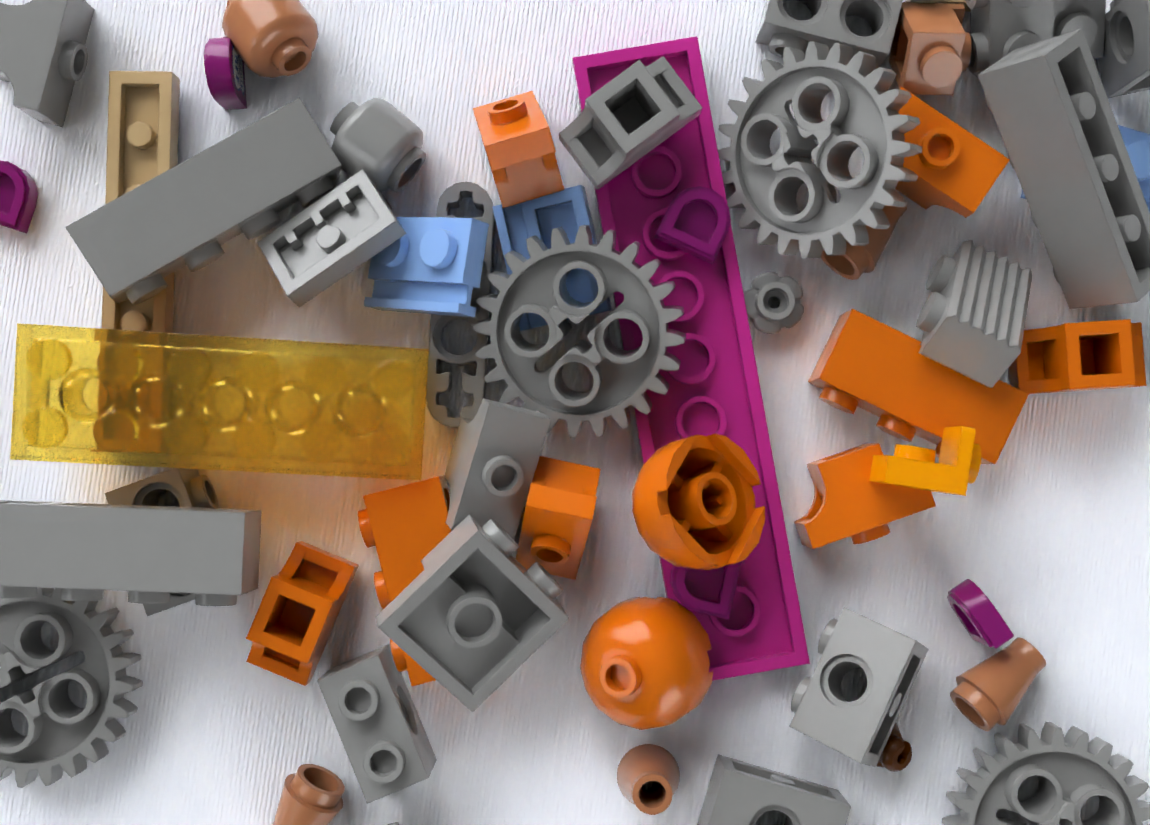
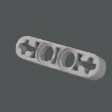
M467 181L455 183L446 188L439 198L436 217L457 218L449 215L450 209L460 208L462 198L471 197L475 207L479 210H484L483 217H474V219L489 224L480 287L473 288L470 306L476 307L475 317L431 314L426 388L427 409L436 421L452 428H459L462 417L473 420L479 410L482 399L486 395V381L484 377L487 375L488 358H478L475 352L488 344L489 335L477 332L476 345L471 351L463 355L449 353L442 344L443 330L452 321L462 319L475 324L490 318V312L477 304V299L483 295H491L492 283L487 277L493 270L495 217L492 206L494 205L485 189L478 184ZM441 361L456 366L477 363L475 376L462 372V390L466 394L473 395L474 400L472 406L462 407L460 417L451 418L449 408L439 405L440 393L445 394L451 391L453 374L451 372L439 374V364Z

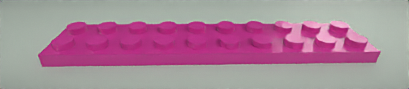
M697 36L574 57L572 61L581 112L585 107V99L639 59L644 66H648L662 56L665 57L702 106L699 116L599 190L595 187L594 190L602 235L604 236L610 229L615 230V250L621 253L633 242H639L640 248L635 262L640 266L658 258L661 263L651 277L655 285L667 281H674L676 284L670 294L663 298L664 305L684 307V314L668 323L669 329L678 330L686 334V340L683 344L669 346L666 349L667 352L681 360L679 369L674 371L659 369L658 371L670 385L667 393L664 395L649 389L646 390L653 405L647 415L633 407L643 465L659 448L670 442L697 434L703 436L719 434L728 437L745 451L756 468L761 485L752 486L755 495V508L765 506V523L759 543L741 563L729 619L698 613L685 607L694 613L708 633L712 649L707 651L710 660L709 672L713 670L712 681L810 664L731 222L726 238L713 264L654 238L668 206L677 194L687 188L701 186L713 189L727 203ZM618 291L613 293L615 308H617L624 301V295ZM617 319L622 349L629 351L640 347L643 337L639 326L629 319ZM659 556L666 598L673 599L684 606L676 598L670 584L673 564Z

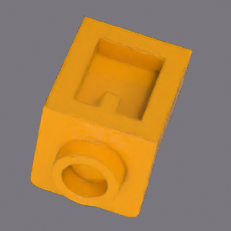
M965 426L945 427L938 463H935L936 450L895 444L894 456L873 455L869 481L966 496L968 483L972 484L975 482L981 464L980 445L974 444L976 430L975 428Z

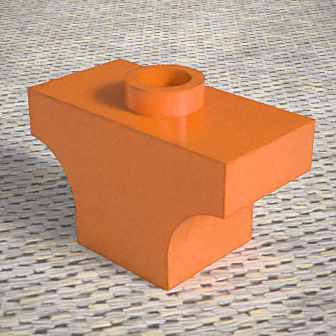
M910 93L912 97L898 112L900 115H909L920 119V124L904 133L905 142L922 146V152L914 156L905 157L903 167L912 170L918 175L917 181L911 182L898 181L895 189L925 210L932 205H938L951 209L967 218L976 211L1010 159Z
M533 91L473 108L503 208L564 190L550 128Z
M1131 319L1064 323L1052 327L1024 330L1021 353L1009 366L1010 385L1028 394L1147 386L1142 323H1131Z
M865 443L806 464L814 485V499L808 512L800 519L794 521L802 545L811 549H816L850 536L853 544H862L888 535L890 529L887 523L935 507L936 504L932 492L869 481L873 455H883L879 443Z
M544 456L539 457L529 488L518 543L519 548L515 558L523 567L528 570L535 562H538L550 575L576 580L593 520L601 469Z
M303 541L296 542L282 570L277 575L271 577L246 637V639L252 641L251 650L246 662L306 686L309 684L359 564Z

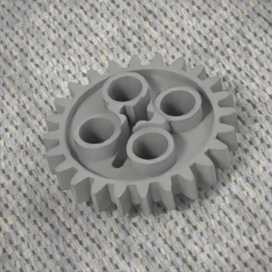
M811 41L808 43L805 54L802 50L786 47L783 52V65L768 59L761 61L764 81L744 77L742 83L749 95L746 102L729 99L727 104L738 118L735 124H721L718 128L721 133L731 138L730 147L718 150L719 159L730 161L731 169L722 174L724 184L734 185L736 189L727 199V205L729 208H746L738 226L741 229L759 228L756 243L759 245H775L777 243L778 254L796 255L800 250L802 258H821L823 249L827 255H845L846 241L852 246H866L869 244L865 225L873 229H888L890 227L888 218L882 210L885 205L905 207L907 204L906 200L895 188L898 181H917L918 175L912 170L903 167L905 157L921 153L922 146L905 142L904 133L918 126L920 119L899 114L898 111L912 96L910 92L901 89L888 90L896 77V73L884 67L874 70L875 56L861 51L853 56V48L840 43H834L829 51L828 45ZM832 91L835 99L834 108L831 115L824 121L821 116V104L824 97ZM791 103H792V110H793V114H794L795 119L793 118V116H792V114H791V112H790V109H789ZM779 128L781 135L780 146L777 152L772 155L770 139L773 132ZM860 147L864 156L863 167L860 173L853 179L848 168L849 159L852 153ZM805 183L808 188L809 198L806 207L800 211L796 202L797 192L800 186ZM835 187L838 188L841 195L838 203H836L837 193Z
M589 225L579 227L575 243L569 242L567 234L562 227L552 229L551 248L549 249L536 235L526 239L530 258L526 259L514 250L506 253L504 257L513 273L509 275L500 271L491 272L487 278L500 291L499 294L483 295L477 299V304L491 312L492 315L491 318L473 324L474 331L489 335L491 341L477 350L475 355L478 358L484 359L494 358L497 365L484 377L486 383L505 380L508 387L503 392L499 402L506 404L519 397L525 402L522 408L539 411L548 416L551 421L547 433L552 430L559 419L566 420L570 438H576L583 425V421L590 422L592 430L597 437L603 436L608 416H612L621 428H627L631 422L628 406L632 405L638 411L647 415L653 405L646 390L649 389L665 395L670 387L666 379L658 373L659 369L668 371L678 370L681 363L680 359L666 351L667 347L683 344L686 340L685 333L668 328L669 322L678 319L684 314V307L664 305L663 298L669 295L675 288V282L667 281L655 285L651 277L657 271L661 263L658 258L643 266L636 263L635 259L640 248V243L637 241L629 245L622 253L615 250L616 231L612 229L605 233L599 244H593ZM581 268L594 275L598 284V293L594 301L582 303L569 295L566 288V279L572 269ZM618 291L624 295V301L589 332L587 338L592 344L591 346L585 340H580L546 371H539L537 369V361L571 331L572 326L567 318L571 322L578 324L614 292ZM524 313H535L545 319L549 327V338L546 344H531L523 338L520 333L519 324ZM625 318L635 322L642 331V345L635 350L629 351L616 347L609 337V327L612 321ZM577 362L589 368L594 381L592 389L586 392H577L567 387L562 378L563 365Z
M37 588V597L0 598V690L33 675L37 670L71 656L77 651H81L85 655V660L81 664L0 703V781L8 777L13 770L15 771V780L18 788H23L35 781L38 774L45 786H49L61 779L63 770L72 778L87 769V759L96 763L109 754L105 741L114 743L124 737L126 730L115 718H128L137 712L138 707L123 697L124 694L143 686L142 680L126 675V668L137 663L142 658L141 654L123 653L120 646L134 634L132 629L114 633L110 627L120 612L117 607L98 613L95 611L99 600H61V588ZM45 621L53 625L57 630L59 642L55 651L47 648L42 642L41 628ZM71 680L77 681L84 687L87 695L85 708L76 706L69 698L68 685ZM13 709L21 712L27 719V736L21 735L13 727L11 721Z
M1045 721L1041 737L1039 738L1034 729L1023 723L1018 726V743L1014 744L1007 737L997 732L994 734L995 745L998 751L996 754L990 756L977 747L972 750L981 766L976 773L958 767L956 770L957 774L968 786L965 792H946V797L960 809V813L943 817L942 824L1027 825L1017 820L996 817L999 809H1006L1040 825H1143V821L1150 819V803L1137 798L1147 791L1149 785L1135 775L1127 776L1134 763L1118 753L1111 756L1113 745L1097 736L1089 742L1087 732L1078 727L1071 726L1064 737L1061 727L1052 722ZM1037 775L1039 786L1035 795L1029 800L1019 801L1018 789L1021 783L1028 777ZM1098 795L1099 808L1090 819L1081 821L1080 815L1083 804L1089 798Z

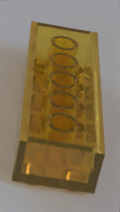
M17 323L10 460L421 481L429 349Z

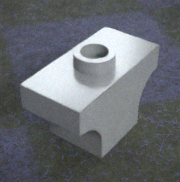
M32 0L22 5L0 3V80L12 84L14 91L13 105L39 122L59 127L64 126L75 81L80 80L85 73L88 60L85 44L95 10L85 0Z
M664 56L648 66H644L639 59L585 99L583 111L572 123L559 132V140L594 187L599 190L699 116L702 106Z
M483 398L473 420L461 418L444 475L450 486V504L446 523L451 530L470 514L481 526L486 524L491 518L494 519L513 539L515 538L530 484L532 483L551 419L541 412Z

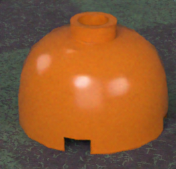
M697 434L670 442L659 448L639 471L632 491V512L639 534L651 551L676 567L711 570L745 560L759 543L765 523V506L755 508V495L752 486L761 485L756 468L741 447L728 437L719 434L708 436Z
M660 596L655 599L650 597L627 599L617 603L592 624L583 641L580 670L585 690L597 709L620 725L644 730L673 724L700 705L712 684L713 670L709 672L710 660L707 651L712 649L708 633L694 613L675 600Z

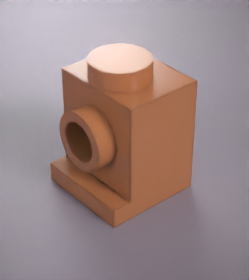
M902 2L889 58V64L896 73L895 79L899 88L903 87L914 95L953 96L956 81L961 76V73L967 70L971 57V36L962 27L965 14L963 4Z

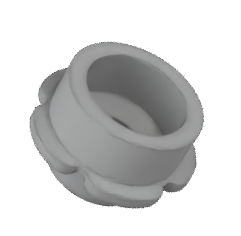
M765 272L752 280V288L745 291L744 299L747 316L751 319L757 330L766 334H777L781 331V328H792L801 320L804 313V306L800 302V299L803 297V290L794 278L790 276L779 277L776 272ZM770 297L779 299L780 304L778 308L774 309L768 305Z

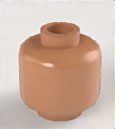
M299 0L227 1L222 22L224 35L231 39L235 52L251 71L259 77L276 78L295 75L308 65L312 52L316 47L319 33L315 19Z

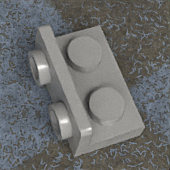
M362 169L343 183L338 184L329 193L296 216L282 223L277 229L257 243L287 297L300 308L404 236L406 232L393 214L388 200Z

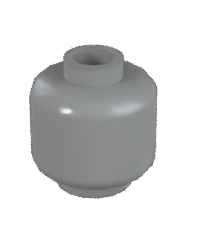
M373 98L360 106L355 102H350L342 108L331 124L330 131L335 135L331 148L342 164L341 169L350 177L363 169L381 193L389 188L396 193L402 190L415 177L426 159V153L421 150L423 145L422 130L384 99Z

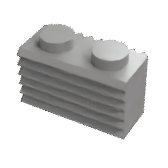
M973 240L963 241L952 258L942 255L934 266L925 287L933 293L923 306L916 323L917 328L925 331L918 353L992 388L1021 353L1032 282L1031 268L1021 269L1019 262L1009 264L1008 257L998 258L996 251L986 253L984 245L975 247Z

